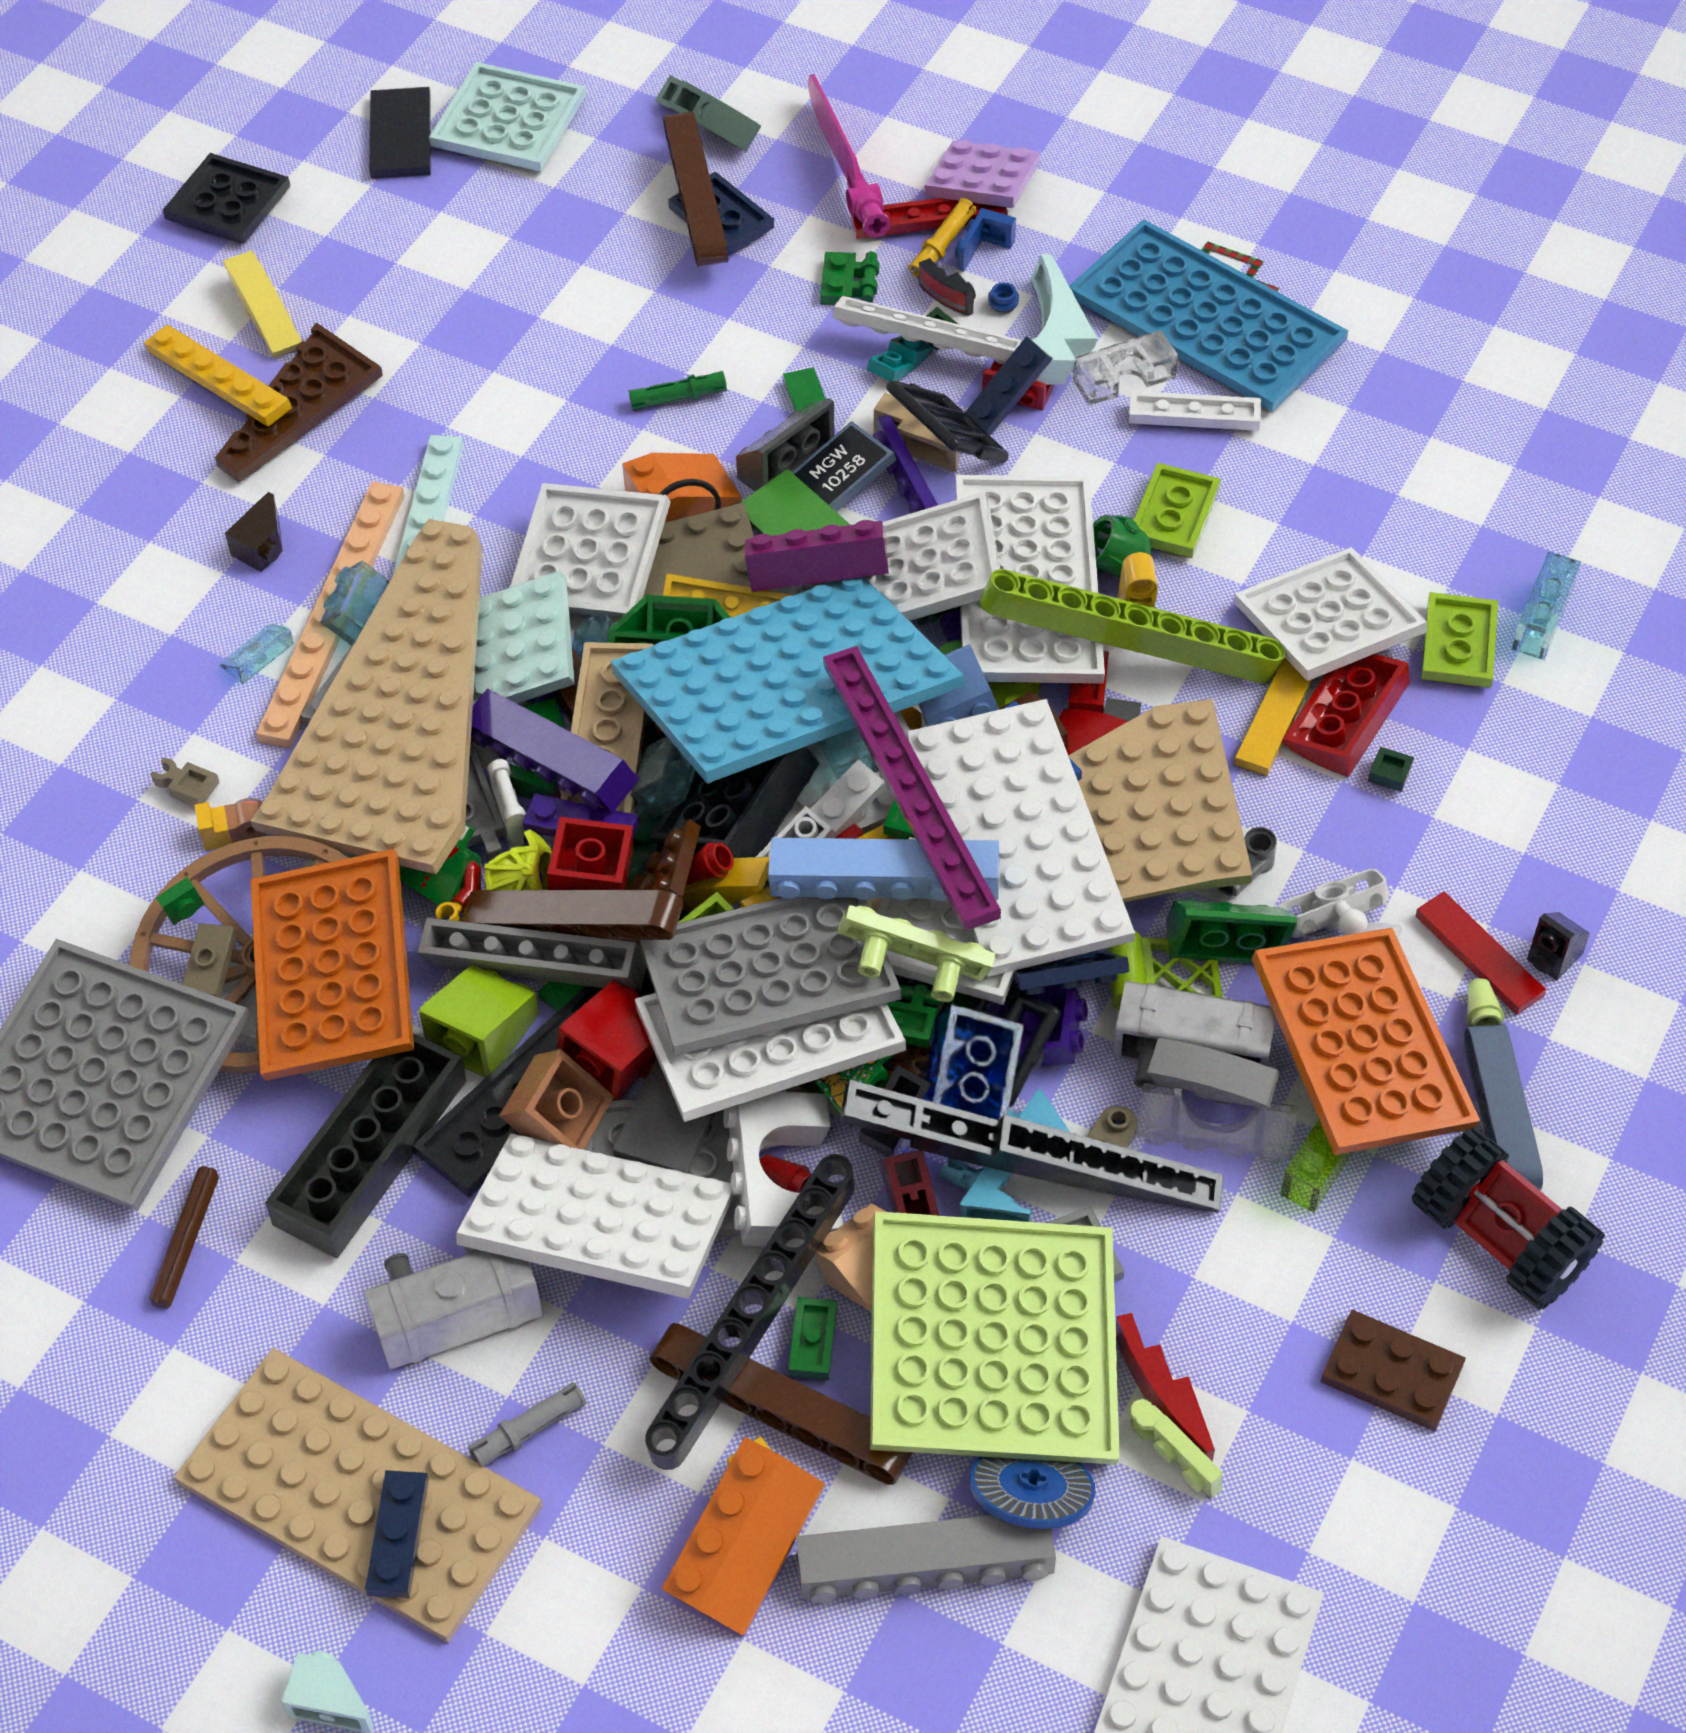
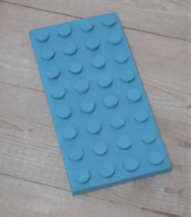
M1145 219L1138 223L1069 285L1078 303L1241 395L1250 398H1261V406L1272 412L1347 340L1348 336L1347 329Z

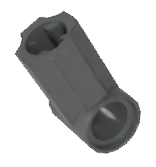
M1265 827L1252 828L1244 837L1253 875L1252 881L1259 874L1271 870L1275 862L1277 838L1270 829ZM1249 884L1218 887V889L1228 897L1230 895L1237 897Z

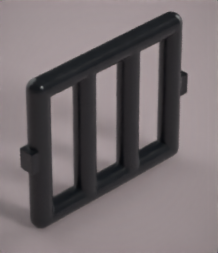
M895 380L887 383V391L950 450L976 456L978 459L985 461L989 459L1003 463L1008 460V452L947 395L921 388L913 383L906 384Z
M1010 988L1004 1001L1009 1003V1006L971 1076L953 1067L988 1003V1000L973 997L940 1061L926 1056L931 1066L926 1069L919 1068V1070L986 1099L991 1098L1005 1107H1012L1033 1068L1039 1069L1045 1058L1042 1051L1060 1019L1061 1011L1054 1005L1030 995H1023L1022 992ZM941 1001L940 1006L925 1004L927 1007L937 1008L935 1026L948 1002ZM1026 1010L1043 1018L1004 1090L986 1082L1022 1012Z

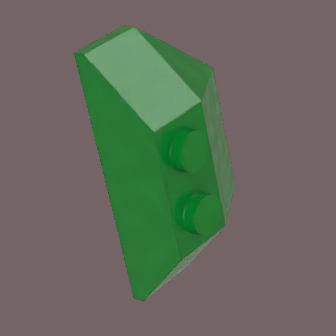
M647 594L608 629V643H645L656 645L661 641L671 640L685 635L692 630L701 629L732 617L715 598Z

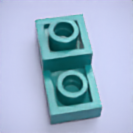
M902 336L890 340L887 351L869 358L867 370L888 381H897L918 367L930 355L933 346L922 340L912 342L905 340Z

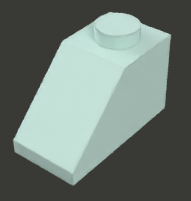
M313 1651L311 1655L297 1652L282 1699V1705L288 1718L362 1733H372L374 1725L369 1712L341 1663L333 1655L326 1652Z

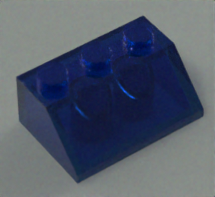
M950 1005L937 1016L925 1079L932 1084L924 1100L1000 1120L1004 1114L1008 1115L1023 1024Z

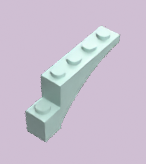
M1041 254L1030 278L1037 292L1041 307V333L1036 338L1030 339L1053 359L1035 381L1043 382L1046 385H1065L1075 363H1087L1098 338L1052 254Z

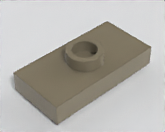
M199 923L183 985L218 998L221 997L238 935L235 927Z

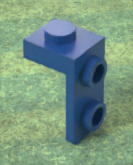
M981 208L976 219L970 220L964 239H959L956 245L955 257L958 258V270L965 271L982 241L1011 249L1016 236V218Z

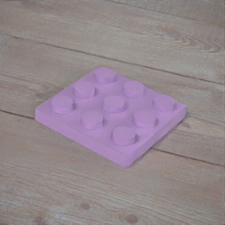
M953 140L927 181L925 196L958 201L961 198H966L973 203L1014 208L1040 163V152L1030 151L1023 147L1014 149L1000 147L998 144L984 145L971 143L968 140Z

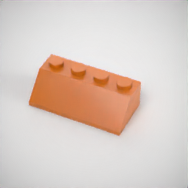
M744 1437L661 1589L677 1600L738 1634L745 1636L794 1545L796 1536L801 1532L826 1484L781 1455Z

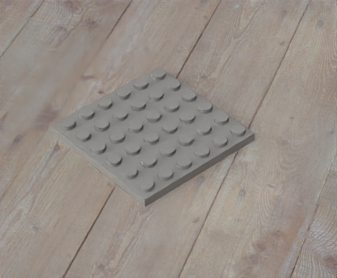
M55 939L0 1029V1158L138 1211L251 1016L250 1012L246 1007Z

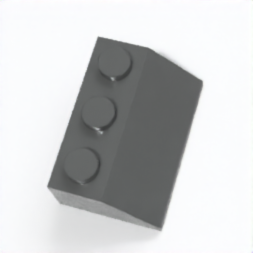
M828 398L807 404L796 413L789 415L777 427L767 431L763 437L752 445L743 448L736 455L737 479L756 492L786 469L791 472L797 469L835 436L834 401Z

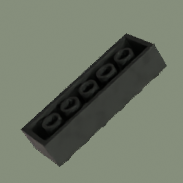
M413 1033L414 1050L373 1058L266 1200L265 1204L272 1225L338 1259L414 1154L412 1145L436 1124L467 1081L462 1057Z

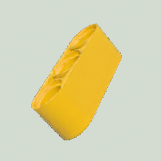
M1133 553L1123 561L1117 598L1155 608L1158 586L1154 560L1147 553Z

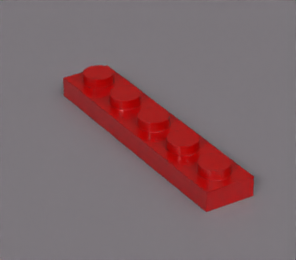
M935 198L883 205V213L889 217L891 222L890 229L885 235L938 229L959 201ZM973 203L972 206L976 207V212L965 225H968L971 219H976L981 208L1008 215L1007 207ZM857 216L851 217L856 239L871 238L864 232L863 222Z

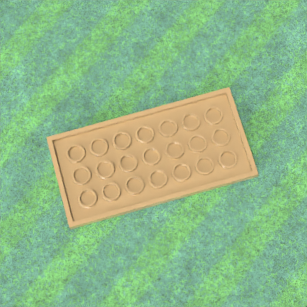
M272 1348L174 1476L177 1485L367 1596L365 1586L385 1470L427 1473L429 1482L410 1599L368 1597L447 1644L451 1641L543 1507L541 1498L488 1468H481L479 1463L275 1348Z

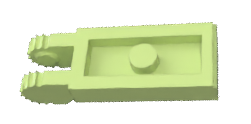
M1142 1398L1141 1400L1133 1401L1130 1414L1132 1418L1131 1427L1134 1428V1431H1137V1434L1143 1440H1154L1155 1443L1153 1445L1159 1455L1168 1463L1174 1460L1184 1470L1182 1472L1184 1479L1195 1491L1200 1492L1203 1490L1211 1499L1222 1490V1471L1155 1405H1152L1148 1399L1144 1400Z

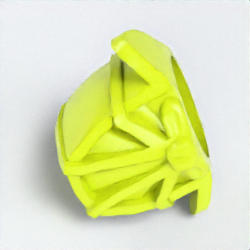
M530 829L524 831L529 842L528 846L512 847L509 851L498 855L489 861L488 864L484 865L485 884L487 887L485 890H546L547 872L552 850L537 833ZM539 869L541 871L543 881H540Z

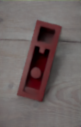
M915 1150L879 1160L888 1200L893 1213L939 1216L923 1151Z

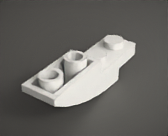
M858 759L810 809L805 806L775 838H835L852 824H857L863 818L861 812L886 788L885 781ZM771 842L756 857H770Z

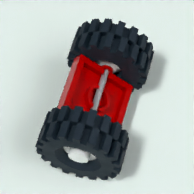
M1472 1127L1471 1130L1467 1129L1464 1131L1461 1137L1457 1136L1453 1139L1452 1144L1449 1147L1446 1146L1441 1151L1438 1159L1432 1161L1430 1169L1423 1173L1420 1178L1422 1181L1414 1189L1416 1192L1412 1194V1202L1443 1229L1450 1228L1455 1223L1509 1269L1510 1273L1506 1277L1507 1284L1538 1310L1545 1309L1550 1303L1555 1302L1560 1294L1563 1295L1568 1290V1286L1572 1282L1574 1283L1579 1278V1274L1589 1266V1261L1598 1253L1597 1249L1602 1246L1605 1234L1571 1206L1567 1207L1566 1210L1560 1208L1507 1164L1509 1155L1505 1150L1481 1130Z

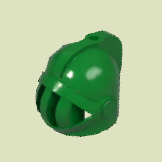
M1104 515L1093 523L1096 568L1100 572H1107L1120 578L1122 564L1127 556L1138 552L1151 555L1152 544L1147 534L1130 517ZM1098 548L1103 549L1100 554Z

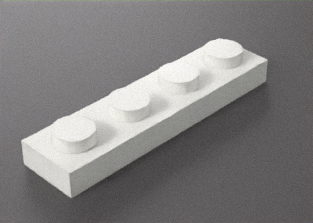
M1144 391L1130 392L1129 423L1254 431H1259L1261 398Z

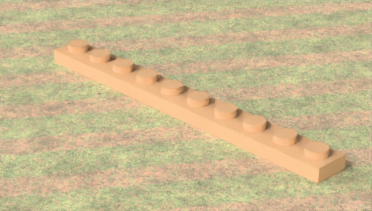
M371 482L256 732L258 742L292 748L303 723L300 716L315 697L404 499L403 487Z

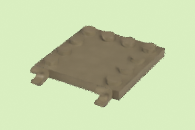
M744 502L665 522L643 598L647 594L663 595L666 573L751 587L745 559V539L754 537ZM621 616L611 618L612 624L614 625Z

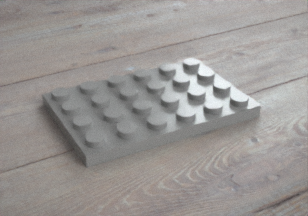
M819 897L779 898L677 923L674 937L671 940H639L675 1056L900 1000L901 989L887 953L885 954L879 977L870 978L863 976L857 970L865 942L837 934L840 920L849 905L868 907L866 900L839 897L833 899H821Z

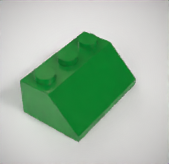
M1192 899L1174 900L1166 920L1169 958L1253 963L1251 958L1255 950L1288 944L1296 927L1297 917L1284 908L1269 907L1267 905L1253 906L1232 904L1230 902H1198Z

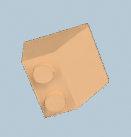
M872 1203L866 1208L859 1210L853 1218L837 1230L828 1233L814 1255L827 1285L871 1313L873 1215L875 1211L886 1212Z

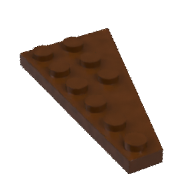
M316 322L311 328V335L307 341H301L296 348L297 354L293 360L284 364L269 385L270 388L289 399L292 409L269 427L247 414V421L241 430L235 431L215 457L217 467L236 481L241 482L382 377L381 366Z

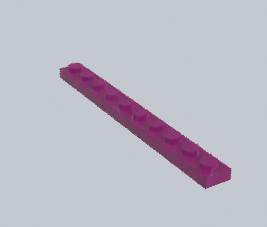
M854 646L824 656L823 664L828 676L964 930L967 931L1001 919V909L858 647Z

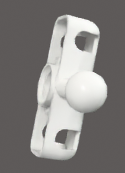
M1368 869L1338 881L1324 883L1315 890L1282 902L1279 907L1287 911L1296 905L1301 907L1302 914L1296 916L1297 924L1291 935L1293 938H1299L1323 928L1330 930L1340 929L1344 935L1366 932L1368 920L1364 912L1386 904L1389 898L1386 878L1378 870ZM1366 880L1369 888L1356 893L1355 886L1358 881Z

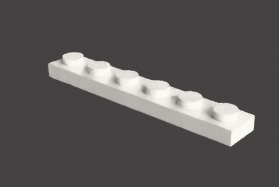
M842 296L836 303L832 317L841 320L847 326L862 325L872 328L874 332L879 334L894 333L902 335L908 341L918 342L922 340L933 343L935 347L940 349L954 348L964 351L968 356L994 358L1000 364H1004L1023 341Z

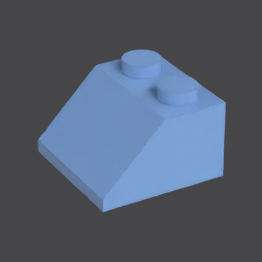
M970 644L944 655L964 674V687L918 704L927 727L999 710Z

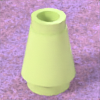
M1482 978L1471 981L1468 984L1467 1024L1470 1027L1502 1024L1505 1014L1490 982Z

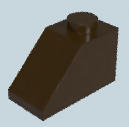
M269 491L225 532L230 555L260 572L271 562H274L283 551L279 514L274 494Z

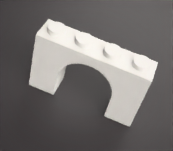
M776 1092L724 1109V1127L730 1129L727 1159L733 1162L734 1167L730 1183L732 1195L737 1196L738 1205L734 1213V1227L736 1230H740L742 1246H766L799 1193L779 1187L768 1178L761 1167L759 1153L764 1149L778 1145L821 1147L830 1129L827 1096L825 1094ZM816 1206L810 1208L807 1213L818 1215L825 1209ZM842 1213L830 1232L837 1230L843 1225ZM798 1238L792 1239L786 1245L788 1247H798L804 1241Z

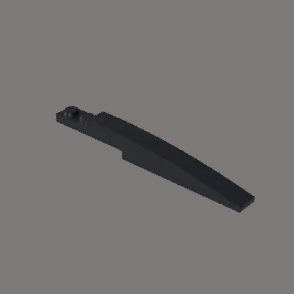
M849 1080L845 1086L840 1115L841 1122L911 1140L910 1148L1082 1189L1214 1213L1220 1211L1223 1174L1005 1114L1000 1120L854 1080Z

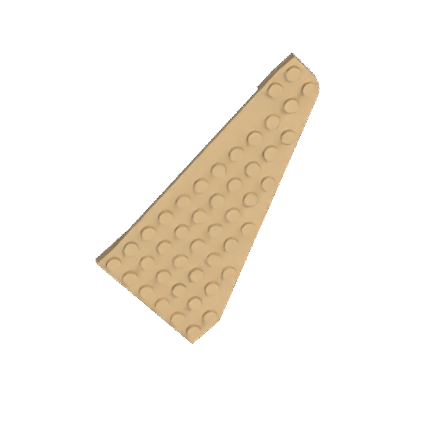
M433 519L427 520L411 543L271 791L250 820L255 831L276 836H294L310 839L338 851L358 856L395 849L400 866L433 874L438 873L465 831L483 553L481 542L474 529L455 523Z
M1213 699L1155 706L1068 755L1082 770V779L1078 783L1123 902L1168 893L1252 883V870ZM883 898L866 900L868 907L877 914Z

